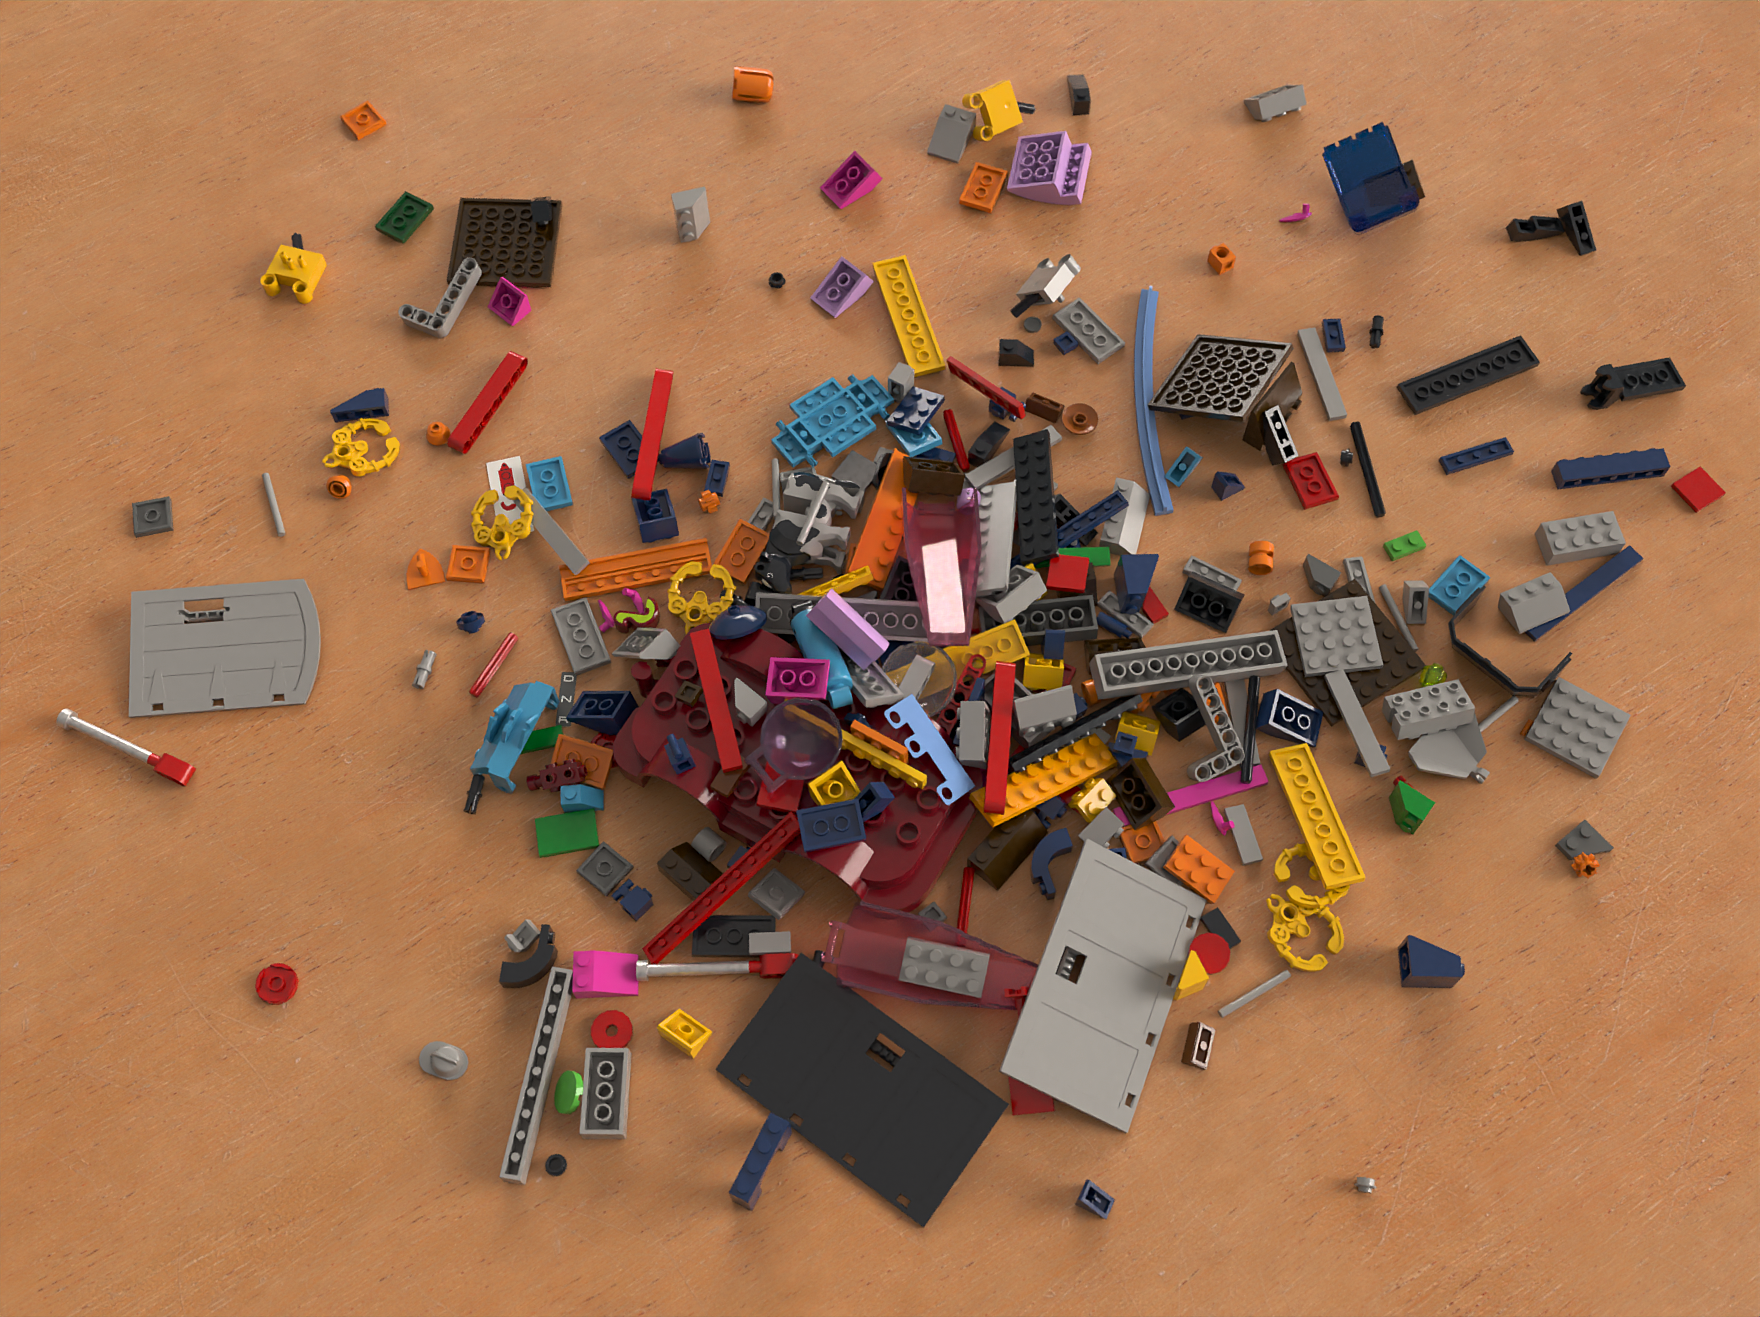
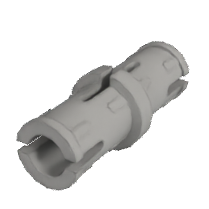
M431 650L424 651L422 661L416 668L417 674L412 683L413 687L424 689L428 675L432 673L431 667L437 655Z

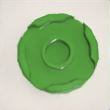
M567 1070L560 1076L554 1094L555 1107L559 1113L571 1114L578 1108L580 1104L578 1098L583 1093V1080L579 1073Z

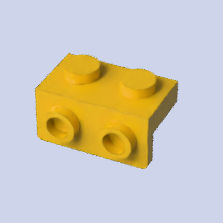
M1091 778L1086 781L1085 787L1072 796V801L1068 804L1070 808H1077L1087 823H1091L1116 797L1103 778Z

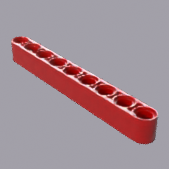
M655 369L631 498L650 501L674 371Z
M996 661L983 813L1004 815L1016 663Z

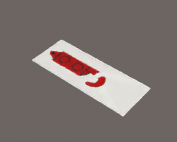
M520 456L486 463L491 490L495 489L499 496V500L493 504L495 516L504 514L508 517L510 524L514 520L521 518L520 513L522 511L513 500L507 499L504 493L506 487L514 485L522 490L526 487ZM531 523V525H530L531 531H530V532L534 531L533 524Z

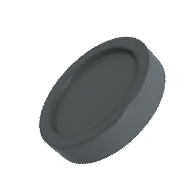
M1028 317L1024 322V328L1027 332L1036 333L1041 329L1042 323L1037 317Z

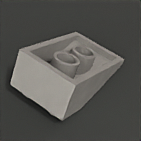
M945 104L936 124L927 154L959 163L976 127V113Z

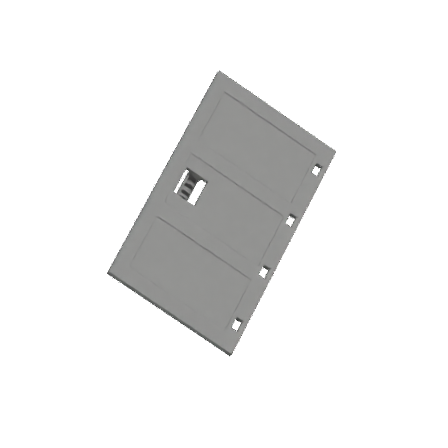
M1086 839L999 1072L1124 1133H1128L1206 899ZM1188 917L1194 919L1191 929L1186 927ZM1065 947H1066V950H1065V953H1064V955H1063L1062 961H1061V963H1060L1058 972H1057V974H1055V973H1056V970H1057V968H1058L1059 962H1060V960H1061L1063 951H1064V949H1065ZM1081 954L1086 958L1075 984L1069 981L1068 978L1076 956ZM1168 975L1174 976L1171 987L1166 985ZM1148 1034L1154 1035L1151 1046L1145 1043ZM1128 1094L1133 1095L1130 1107L1125 1105Z

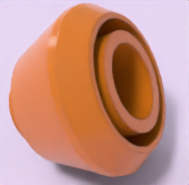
M433 422L427 428L426 439L432 445L445 444L451 435L450 429L441 422Z
M337 475L328 479L326 488L331 496L337 499H345L351 493V482L346 476Z

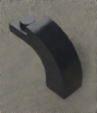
M541 925L538 947L532 957L518 963L502 962L499 983L503 988H522L532 985L550 971L558 954L555 945H551L555 942V932H553L550 925Z

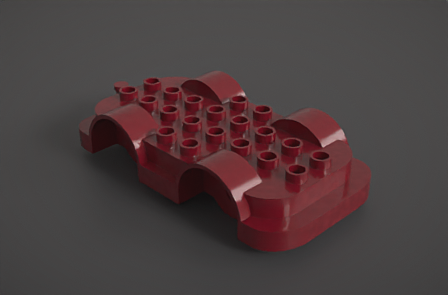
M711 623L698 625L685 635L680 643L681 646L677 649V654L669 659V666L659 680L654 679L652 670L647 662L639 661L632 666V677L637 682L641 696L646 699L641 707L636 708L614 740L613 754L617 766L624 777L643 788L651 776L676 786L692 796L711 812L718 822L719 830L753 847L789 814L788 812L757 807L756 805L770 748L811 756L798 810L818 806L811 798L807 783L839 761H843L860 791L870 782H884L895 797L882 812L863 822L866 841L805 853L800 833L772 859L780 863L785 853L789 852L820 865L842 880L854 892L858 899L859 907L882 918H896L906 915L920 906L929 896L978 812V808L969 797L972 792L983 787L980 768L961 764L975 787L950 805H946L937 793V787L947 780L928 752H925L918 758H914L908 750L907 765L927 775V783L924 788H914L907 784L906 780L890 775L886 769H879L873 766L871 761L865 758H858L851 750L838 747L836 742L830 739H823L819 736L818 732L812 729H805L801 726V723L795 720H788L782 713V704L771 703L765 696L770 658L804 659V656L776 635L763 629H758L751 634L734 639H716L711 636L740 756L751 761V767L739 779L737 788L726 798L710 789L722 766L704 692L693 707L677 701L675 698V694L685 680L701 687L703 690L690 633L709 629ZM736 678L767 701L768 711L752 727L748 723H742L736 716L734 684ZM852 692L853 704L832 709L829 700L796 703V705L850 734L851 727L844 720L847 713H860L867 718V722L872 726L871 729L905 746L904 741L915 734L908 723L897 729L891 726L884 712L895 704L877 705L874 708L865 707ZM894 711L890 712L891 721L899 723V714ZM928 717L956 757V747L953 745L950 736L939 724ZM670 734H674L676 739L683 737L696 764L695 767L678 775L672 767L664 747L669 744L667 736ZM910 741L911 750L916 753L919 752L920 745L918 742ZM944 787L942 795L945 799L949 800L952 798V792L949 788Z

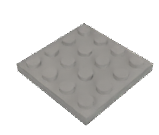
M1367 596L1291 605L1290 610L1305 677L1325 675L1342 669L1344 672H1354L1383 667Z
M1558 677L1524 740L1597 779L1631 715Z

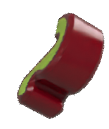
M648 597L645 613L619 610L613 617L616 629L626 634L629 633L630 627L634 630L637 628H656L660 620L657 602L653 598Z

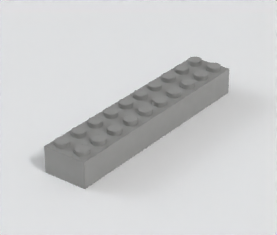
M757 592L755 607L763 610L767 617L766 623L760 629L770 633L794 634L790 626V618L793 615L791 605L811 600L813 606H815L823 596ZM841 597L886 640L948 643L949 603Z
M1277 630L1094 655L1089 663L1098 700L1189 687V680L1193 675H1207L1212 679L1213 683L1248 679L1252 675L1259 677L1280 674L1288 666ZM1202 679L1199 680L1198 685H1203Z

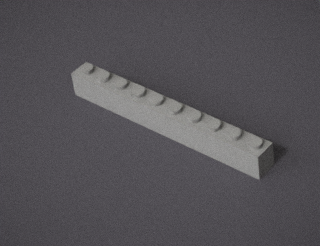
M551 968L499 1176L504 1182L526 1184L572 995L573 971L570 969Z

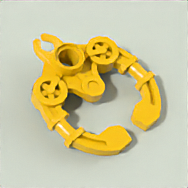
M360 418L359 421L352 424L348 423L342 429L336 430L333 433L334 447L332 453L326 455L322 463L325 464L326 468L345 467L350 469L354 476H364L367 473L378 472L379 469L385 466L390 467L399 454L400 443L396 437L388 438L386 440L388 453L382 456L383 460L367 462L364 457H361L368 451L367 443L363 440L352 442L350 436L356 434L355 430L362 427L364 430L367 428L375 429L376 433L380 436H386L391 432V429L385 421ZM328 459L334 460V462L331 464L326 463Z
M514 485L506 487L504 495L510 500L519 499L520 505L524 507V512H521V518L514 520L512 524H510L508 517L504 514H498L495 517L491 529L484 526L483 521H480V516L484 515L486 506L493 505L499 500L498 492L495 489L486 491L478 499L473 511H471L473 516L471 527L474 532L475 541L482 546L489 545L495 548V556L498 560H502V556L499 554L500 551L506 550L503 558L507 559L514 542L517 539L526 538L531 531L530 525L533 517L531 505H533V501L529 499L522 489Z
M692 561L685 564L670 578L671 587L667 591L669 598L668 609L673 616L680 617L686 623L685 634L692 627L712 622L733 603L734 599L732 597L733 592L736 591V586H734L729 572L722 565L713 564L710 569V575L714 579L724 581L723 589L726 590V594L721 596V602H713L708 605L707 596L703 591L695 592L688 603L679 596L681 594V591L678 590L679 583L682 584L687 575H700L702 573L701 562ZM694 614H700L697 619H692Z
M1306 843L1295 844L1291 849L1285 848L1282 850V854L1278 857L1274 867V876L1278 883L1289 880L1290 870L1286 864L1292 861L1293 856L1298 855L1301 858L1306 855L1313 862ZM1314 864L1310 868L1309 877L1312 880L1318 881L1321 879ZM1296 885L1287 889L1285 894L1296 905L1320 910L1324 905L1335 904L1338 899L1344 897L1348 893L1350 885L1329 889L1322 898H1319L1317 895L1313 897L1306 896L1303 890Z
M1271 894L1270 898L1266 899L1267 907L1273 913V926L1267 933L1270 943L1274 945L1281 958L1284 957L1290 963L1289 966L1291 968L1294 967L1307 972L1322 970L1328 964L1324 955H1314L1309 961L1303 960L1300 956L1295 958L1289 952L1291 947L1286 942L1290 938V933L1299 938L1307 937L1310 934V927L1305 917L1315 913L1319 918L1323 916L1329 922L1328 927L1331 929L1332 937L1327 941L1326 949L1336 955L1344 946V934L1339 922L1340 918L1338 916L1335 917L1329 911L1330 908L1324 905L1320 910L1302 907L1291 901H1285L1279 895ZM1270 898L1278 900L1279 905L1276 907L1272 906ZM1283 911H1287L1290 914V919L1284 916Z

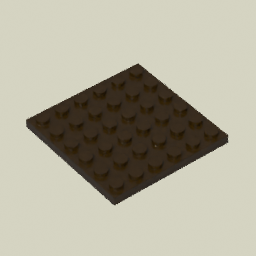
M460 198L447 275L448 285H450L461 263L466 258H473L482 271L475 286H497L500 277H504L515 287L551 288L562 201L551 200V221H548V224L538 225V222H533L530 199Z
M1197 334L1148 403V408L1151 411L1245 422L1294 349L1292 343Z
M1353 579L1319 601L1367 596L1383 667L1380 669L1345 672L1362 708L1422 671L1426 665L1357 580ZM1292 617L1269 630L1278 631L1288 665L1286 667L1287 671L1316 708L1323 712V717L1332 727L1343 720L1325 681V675L1305 677Z

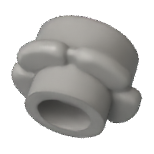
M1357 1177V1183H1354L1360 1192L1372 1193V1189H1376V1186H1374L1375 1179Z

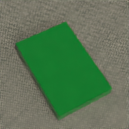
M594 808L535 819L540 858L594 849L599 846Z

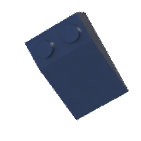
M667 489L652 491L650 501L631 498L643 543H651L656 540L679 536L676 515Z
M1274 689L1263 693L1256 729L1272 737L1298 744L1307 743L1309 747L1314 748L1316 747L1323 712L1279 689Z
M583 691L566 719L569 722L606 735H617L632 712L639 706L631 691Z

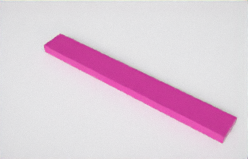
M1257 765L1253 767L1250 784L1241 783V771H1237L1174 790L1167 794L1175 808L1166 815L1267 785L1269 781L1262 765ZM1121 807L1113 809L1112 812L1124 823V826L1131 825Z

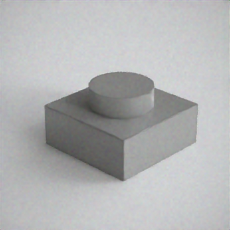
M1287 593L1281 596L1276 595L1270 600L1268 611L1272 616L1288 606L1291 599Z

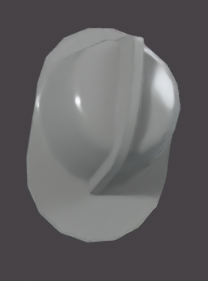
M435 1041L422 1049L419 1063L421 1068L431 1075L446 1080H454L461 1077L467 1070L468 1057L462 1049L456 1046Z

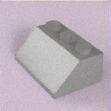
M1285 85L1244 99V103L1254 119L1262 120V122L1271 120V117L1275 115L1277 117L1286 115V112L1289 110L1291 112L1301 109V106L1307 105L1303 85Z
M700 187L672 193L671 197L680 242H690L698 239L710 224L706 188Z
M1016 565L1009 573L1007 593H1003L1002 590L994 591L992 595L977 596L975 599L994 620L1005 624L1012 621L1013 617L1018 613L1026 610L1032 602L1041 598L1047 589L1039 572Z
M1551 572L1500 593L1498 603L1499 610L1519 634L1570 612L1562 585Z
M1071 685L1015 699L1013 702L1012 719L1019 737H1029L1042 730L1044 732L1051 731L1061 725L1066 727L1073 724L1076 720L1077 712Z
M961 701V707L957 708V719L960 720V727H957L956 734L957 739H960V745L956 747V758L959 759L962 765L987 769L990 710L985 701Z

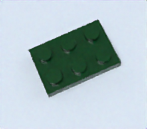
M405 191L375 225L376 231L404 244L434 210L432 204Z

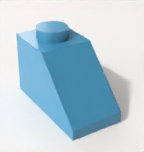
M1185 447L1164 477L1180 487L1203 457L1189 447Z
M584 785L561 786V807L564 813L592 808L595 811L604 810V791Z

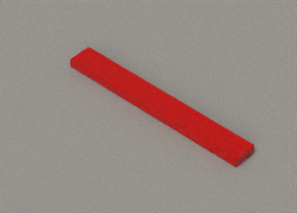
M704 629L690 633L723 773L742 769V760L710 630Z

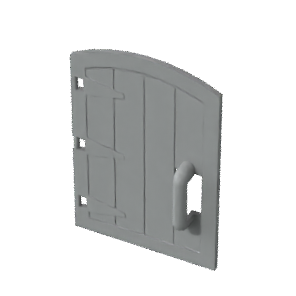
M304 579L131 592L129 717L136 718L306 704L317 675L321 648L317 608ZM224 599L225 609L189 612L184 608V602ZM284 695L285 701H274V696ZM213 700H224V705L213 706ZM163 704L164 710L153 711V705Z

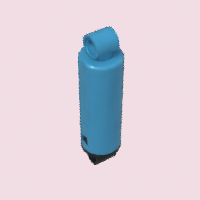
M807 600L792 604L791 610L793 615L790 618V626L804 659L830 660L825 700H829L832 709L853 704L851 694L853 687L852 678L838 646L806 616L814 607L812 601Z

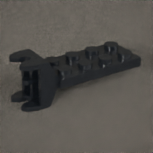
M1668 357L1619 367H1613L1612 364L1602 365L1595 371L1597 376L1590 384L1585 385L1581 389L1580 394L1594 396L1595 399H1592L1587 406L1591 409L1599 410L1608 408L1619 399L1622 402L1681 391L1686 385L1671 358Z

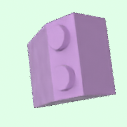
M841 256L810 298L836 318L861 298L874 281Z

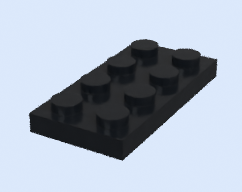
M710 915L693 931L692 957H759L760 955L749 954V933L776 932V918L773 915Z

